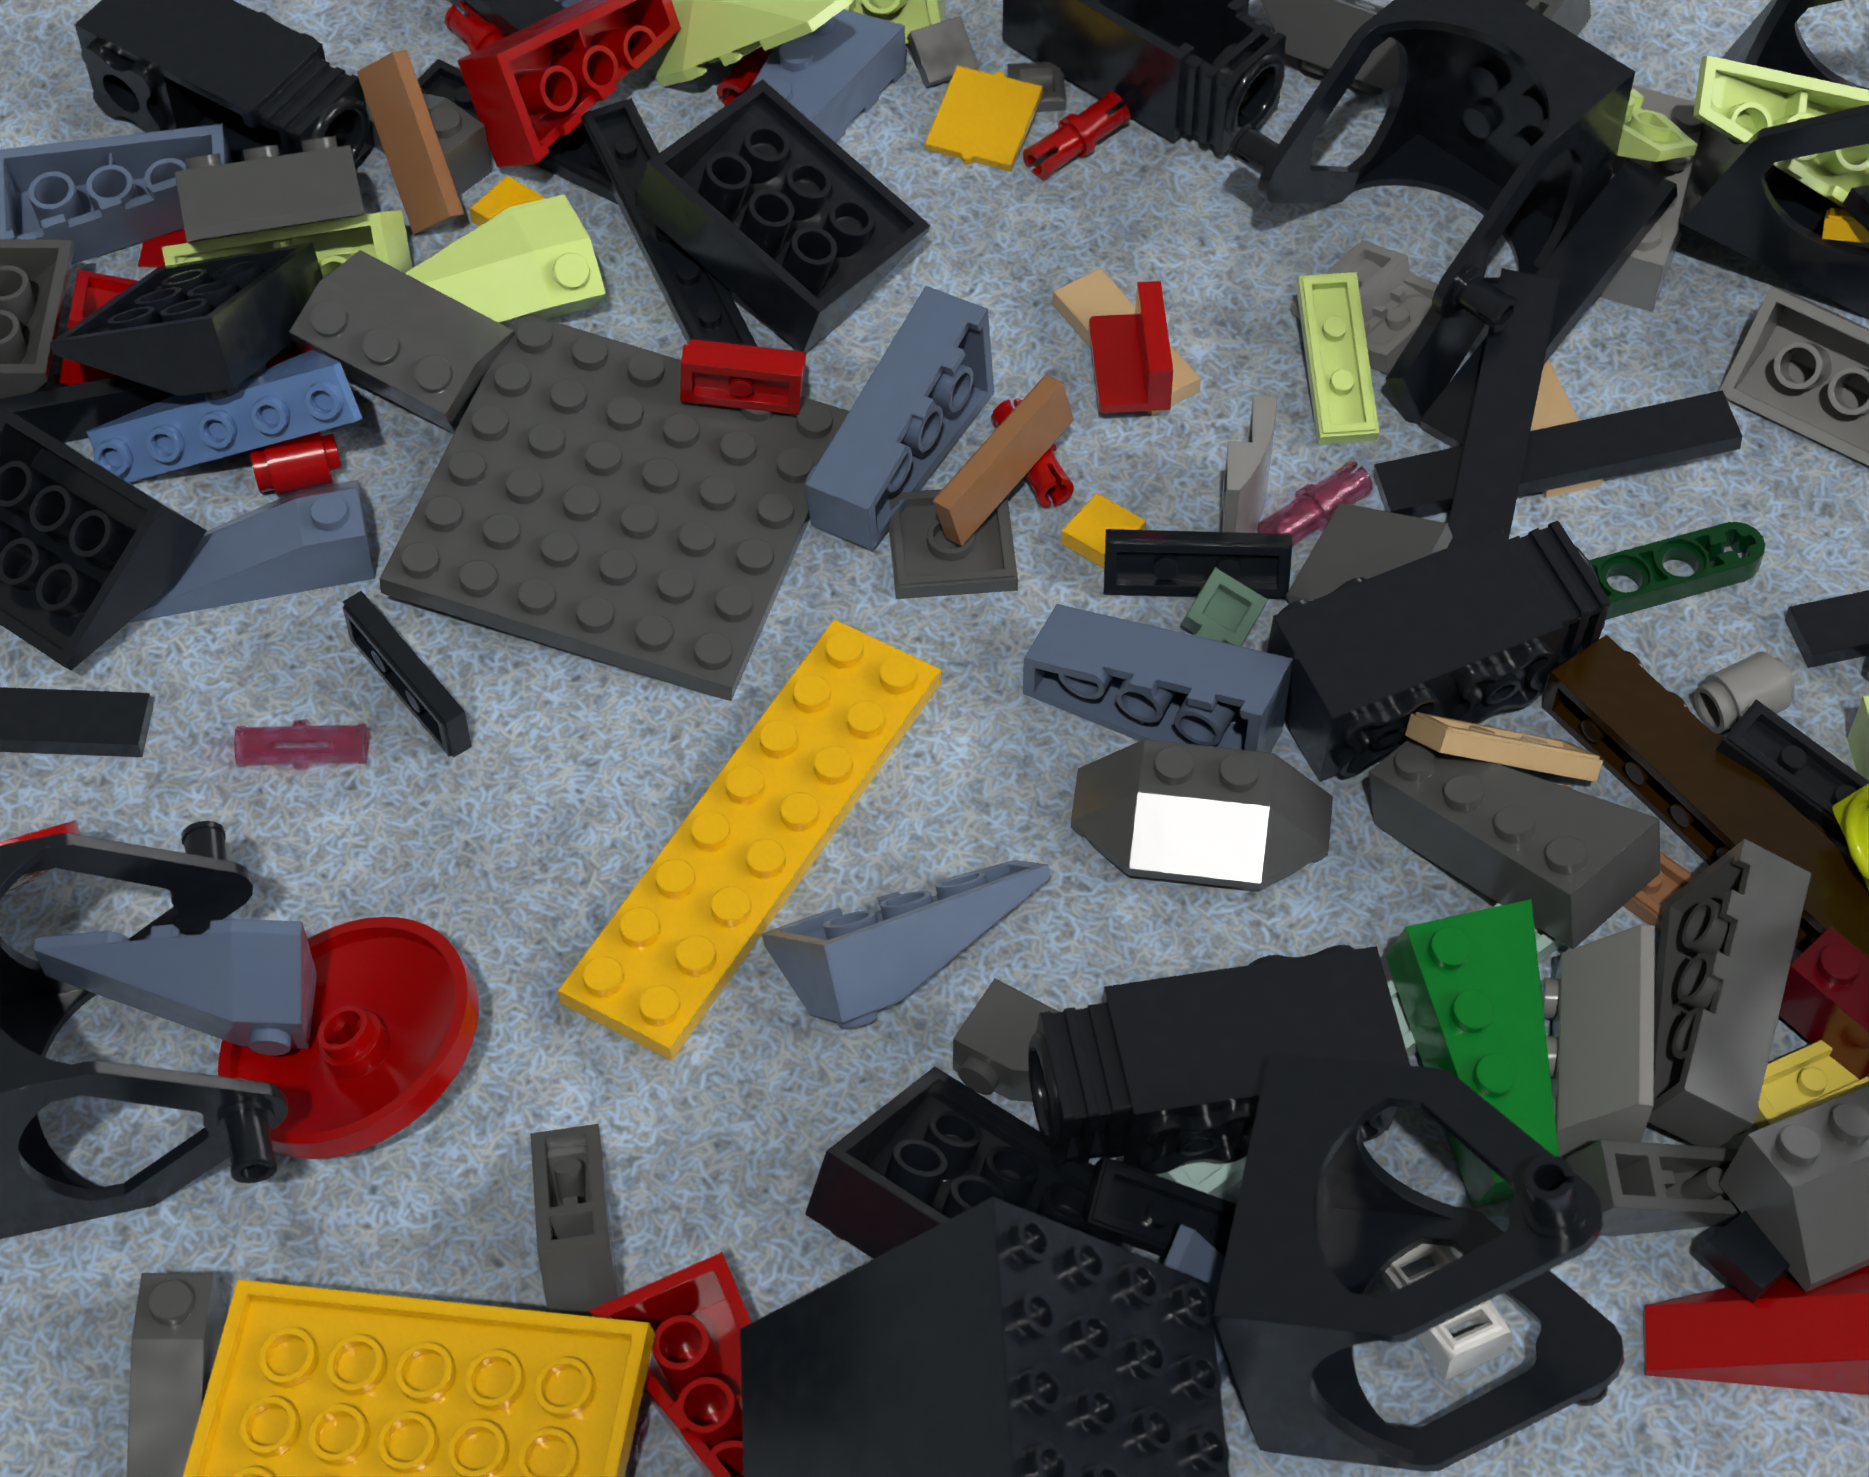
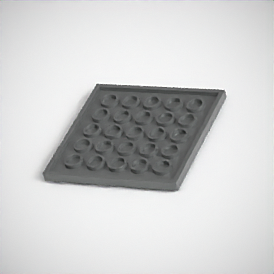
M534 315L514 318L509 328L515 332V335L486 371L379 578L381 593L696 692L732 701L810 520L808 502L804 495L806 478L811 469L819 463L849 411L802 396L799 415L680 402L681 360Z

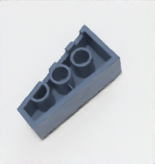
M843 9L815 31L774 47L752 86L763 79L837 143L846 134V126L861 111L867 113L879 100L880 91L889 82L895 84L906 73L905 25Z
M217 124L1 149L0 239L73 240L75 249L72 264L183 229L184 224L175 171L186 170V158L220 154L221 164L233 163L223 125Z
M925 286L819 463L811 469L806 478L804 495L808 502L811 526L874 550L889 530V522L897 509L900 508L901 515L906 508L904 499L899 500V504L891 510L889 494L919 491L994 394L988 308Z
M1056 604L1024 657L1023 694L1137 741L1149 739L1271 753L1283 732L1293 658Z

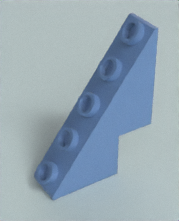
M310 350L269 367L258 375L246 378L240 383L241 390L232 396L218 400H206L204 393L186 396L173 395L86 431L94 450V461L127 482H132L346 425L363 418L341 363L318 351Z

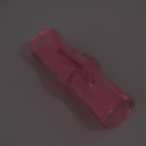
M1348 461L1325 480L1320 481L1316 485L1307 484L1295 492L1296 499L1258 523V533L1291 534L1293 546L1316 529L1324 531L1339 503L1354 504L1372 492L1373 485L1368 472L1361 466L1351 474L1357 468L1358 463L1356 461Z
M295 719L292 726H236L234 753L237 766H246V764H293L295 770H309L310 764L341 762L366 764L368 759L369 740L368 729L365 723H359L358 725H310L308 719ZM277 742H329L327 747H275Z

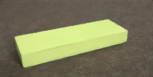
M1357 272L1298 276L1296 289L1318 445L1377 441L1379 427Z

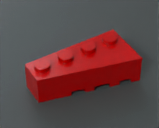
M582 0L457 60L478 118L485 125L487 141L497 167L537 164L550 152L548 147L560 136L568 135L582 122L580 117L596 102L604 101L617 89L615 84L629 71L637 70L681 29L672 0Z
M723 1253L716 1254L589 1310L592 1317L646 1322L651 1325L655 1332L643 1392L707 1477H743L740 1329L752 1323V1320Z

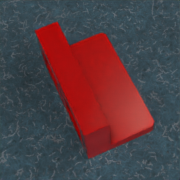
M1161 281L1137 282L1135 314L1092 316L1089 319V335L1098 407L1101 413L1171 409L1174 370Z
M690 340L688 345L683 346L681 358L680 402L799 415L806 354L801 351Z

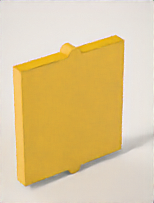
M957 65L924 143L925 149L960 158L966 165L975 162L1012 172L1043 96V86L1007 78L1003 71L991 74Z

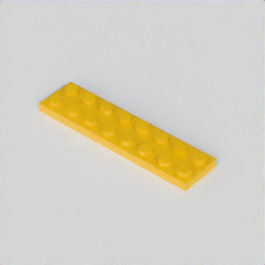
M834 619L558 989L560 1003L672 1061L942 683V669Z

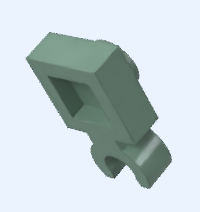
M1215 567L1180 625L1195 633L1192 634L1194 636L1242 646L1268 599Z

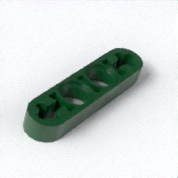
M1727 522L1591 559L1589 562L1599 579L1601 588L1610 600L1607 620L1747 581L1753 578L1759 571L1765 551V542L1763 536L1752 526L1740 522ZM1725 547H1731L1733 551L1724 552ZM1746 552L1745 557L1740 558L1737 554ZM1673 559L1683 560L1694 568L1695 573L1687 577L1674 576L1664 568L1663 563ZM1710 561H1714L1713 567L1710 566ZM1613 575H1626L1638 583L1639 589L1633 592H1620L1612 588L1608 584L1607 579Z

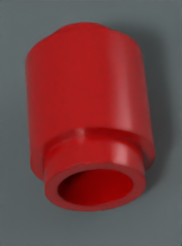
M320 431L249 450L260 493L275 490L278 496L298 490L332 484L331 471L342 469L334 433L322 436Z

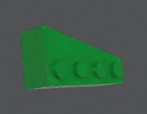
M1529 899L1406 926L1387 954L1386 959L1423 1066L1452 1072L1551 1154L1559 1157L1532 900ZM1446 1130L1473 1209L1512 1200L1515 1193L1513 1188Z

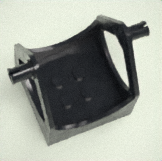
M1393 0L1353 34L1279 144L1249 124L1242 127L1234 136L1229 147L1231 149L1229 156L1239 160L1260 174L1258 192L1272 204L1342 202L1357 190L1396 185L1436 191L1471 206L1484 215V217L1442 276L1433 295L1432 309L1445 319L1474 316L1497 333L1502 331L1513 319L1519 306V300L1497 288L1499 277L1484 278L1490 251L1500 236L1503 235L1514 255L1517 271L1529 274H1536L1612 179L1635 71L1519 0ZM1389 37L1393 38L1399 52L1397 81L1386 114L1369 146L1348 167L1310 165L1313 155L1312 144L1320 129L1371 52Z
M1771 0L1722 57V59L1869 90V88L1842 78L1823 65L1807 47L1798 28L1797 20L1808 8L1842 0ZM1869 105L1763 128L1742 144L1736 143L1703 122L1680 223L1869 319V243L1822 239L1827 209L1830 210V207H1845L1839 206L1773 165L1778 161L1869 144Z
M199 821L190 824L182 831L181 840L185 853L72 833L55 834L0 846V900L8 889L24 874L53 868L169 890L171 903L174 906L130 937L131 941L145 940L151 934V927L173 924L179 929L180 934H202L210 929V921L223 920L248 902L253 895L252 876L245 866L234 861H228L224 827L214 821ZM0 936V1239L155 1206L229 1157L231 1160V1177L235 1181L240 1183H257L269 1179L277 1172V1162L273 1155L270 1131L279 1126L288 1116L287 1095L280 1087L266 1082L99 1060L67 1064L45 1058L55 1036L67 1020L97 994L45 976L39 962L17 952ZM88 1096L198 1112L202 1114L204 1128L126 1182L100 1187L79 1176L59 1159L44 1136L38 1112L51 1102Z
M1269 1053L1213 1313L1259 1449L1271 1453L1423 1472L1440 1471L1572 1404L1591 1406L1599 1403L1607 1395V1387L1620 1374L1624 1363L1622 1337L1610 1320L1550 1271V1269L1586 1252L1597 1241L1603 1226L1601 1201L1593 1187L1578 1176L1566 1160L1551 1154L1450 1071L1433 1067ZM1388 1106L1423 1109L1513 1188L1515 1193L1509 1205L1510 1224L1505 1232L1502 1231L1479 1211L1440 1202L1398 1181L1386 1172L1369 1154L1362 1141L1359 1126ZM1421 1244L1451 1246L1463 1255L1385 1297L1369 1295L1374 1285L1385 1273V1270L1394 1261ZM1502 1293L1509 1296L1540 1325L1541 1331L1536 1341L1537 1359L1529 1371L1420 1429L1387 1425L1367 1400L1356 1374L1354 1345L1376 1341L1390 1343L1406 1342Z

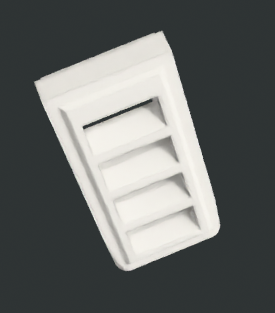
M1421 1244L1394 1261L1381 1277L1390 1292L1393 1293L1456 1260L1457 1257L1449 1246ZM1425 1256H1431L1436 1265L1411 1277H1407L1401 1267ZM1488 1300L1417 1337L1441 1377L1446 1381L1505 1354L1512 1332L1497 1308ZM1470 1320L1475 1329L1453 1338L1448 1330Z

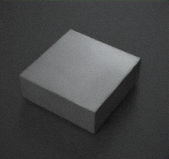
M961 16L910 31L906 37L925 88L950 81L957 65L978 70L980 67Z
M1050 62L1007 64V78L1043 86L1044 93L1036 112L1066 111L1067 98L1064 74L1059 67Z

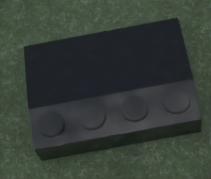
M763 79L647 162L634 206L798 351L804 353L837 328L928 233L931 226Z
M313 243L158 267L50 342L53 354L177 396L204 393L206 400H218L232 396L241 390L240 383L246 378L264 372L267 369L265 363L271 358L283 355L291 350L290 343L294 339L289 331L317 284L323 279Z
M4 408L0 414V625L72 671L175 584L207 530L61 440Z
M935 1066L826 1151L805 1212L806 1216L831 1231L834 1236L848 1242L873 1259L992 1197L1131 1252L1134 1248L1133 1246L1080 1228L1095 1170L1093 1164L1090 1162L1078 1163V1161L1066 1162L1064 1166L1054 1167L1050 1147L1043 1140L1040 1131Z

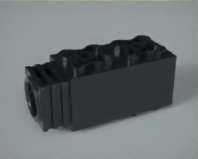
M101 0L74 24L82 49L81 56L87 67L96 104L103 112L110 116H121L137 124L145 133L222 124L233 163L245 161L243 150L278 145L279 154L282 156L302 153L301 141L336 136L338 147L350 145L355 165L373 146L369 114L358 76L354 74L349 76L345 70L339 67H331L330 63L325 60L322 43L309 34L299 33L275 21L264 12H256L234 0Z
M1003 0V41L1039 62L1054 64L1061 69L1064 77L1099 98H1102L1104 94L1110 91L1117 93L1123 100L1115 105L1116 108L1121 109L1127 105L1131 117L1172 141H1175L1184 132L1191 136L1196 134L1200 137L1202 143L1206 145L1211 143L1215 146L1216 151L1224 154L1229 149L1234 136L1242 127L1251 124L1257 128L1267 117L1268 113L1278 105L1285 76L1284 55L1286 35L1281 32L1275 34L1270 31L1271 27L1265 23H1256L1255 18L1248 14L1250 0Z
M1559 521L1548 524L1547 528L1541 530L1537 528L1529 531L1528 535L1524 537L1516 536L1508 539L1503 529L1499 527L1369 579L1364 577L1351 579L1328 595L1314 600L1295 601L1273 616L1267 653L1293 658L1284 721L1319 782L1338 774L1343 777L1356 775L1379 759L1390 755L1409 739V737L1405 736L1411 714L1416 715V712L1478 724L1495 712L1510 708H1522L1535 701L1544 692L1551 671L1599 640L1610 608V600L1601 588L1591 563L1582 551L1573 544Z
M1336 945L1303 957L1269 955L1256 959L1246 966L1104 986L1102 1003L1091 1004L1087 1008L1075 1010V1007L1065 1008L1063 1012L1051 1013V1011L1040 1012L1036 1033L1032 1036L1028 1048L1029 1079L1039 1130L1043 1140L1050 1147L1054 1167L1064 1166L1066 1162L1078 1161V1163L1089 1162L1091 1158H1103L1105 1156L1107 1158L1117 1157L1118 1162L1152 1174H1162L1191 1163L1209 1162L1226 1164L1246 1157L1269 1053L1410 1065L1377 946L1354 949L1349 945ZM1388 1106L1361 1124L1359 1128L1362 1141L1366 1142L1375 1139L1383 1134L1384 1131H1388L1398 1107Z

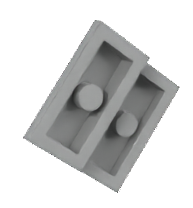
M1362 240L1325 274L1357 272L1370 367L1389 374L1431 308L1433 295L1438 284L1411 275L1407 255ZM1297 298L1291 303L1292 313L1301 321Z
M1253 395L1248 442L1228 441L1220 512V532L1254 533L1259 524L1268 488L1278 396Z

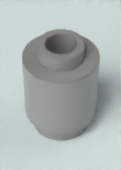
M1760 651L1707 676L1704 680V685L1696 688L1694 692L1695 706L1700 718L1712 732L1717 734L1726 730L1729 732L1756 699L1776 714L1787 709L1791 704L1794 679L1789 668L1781 659L1773 658L1768 653Z

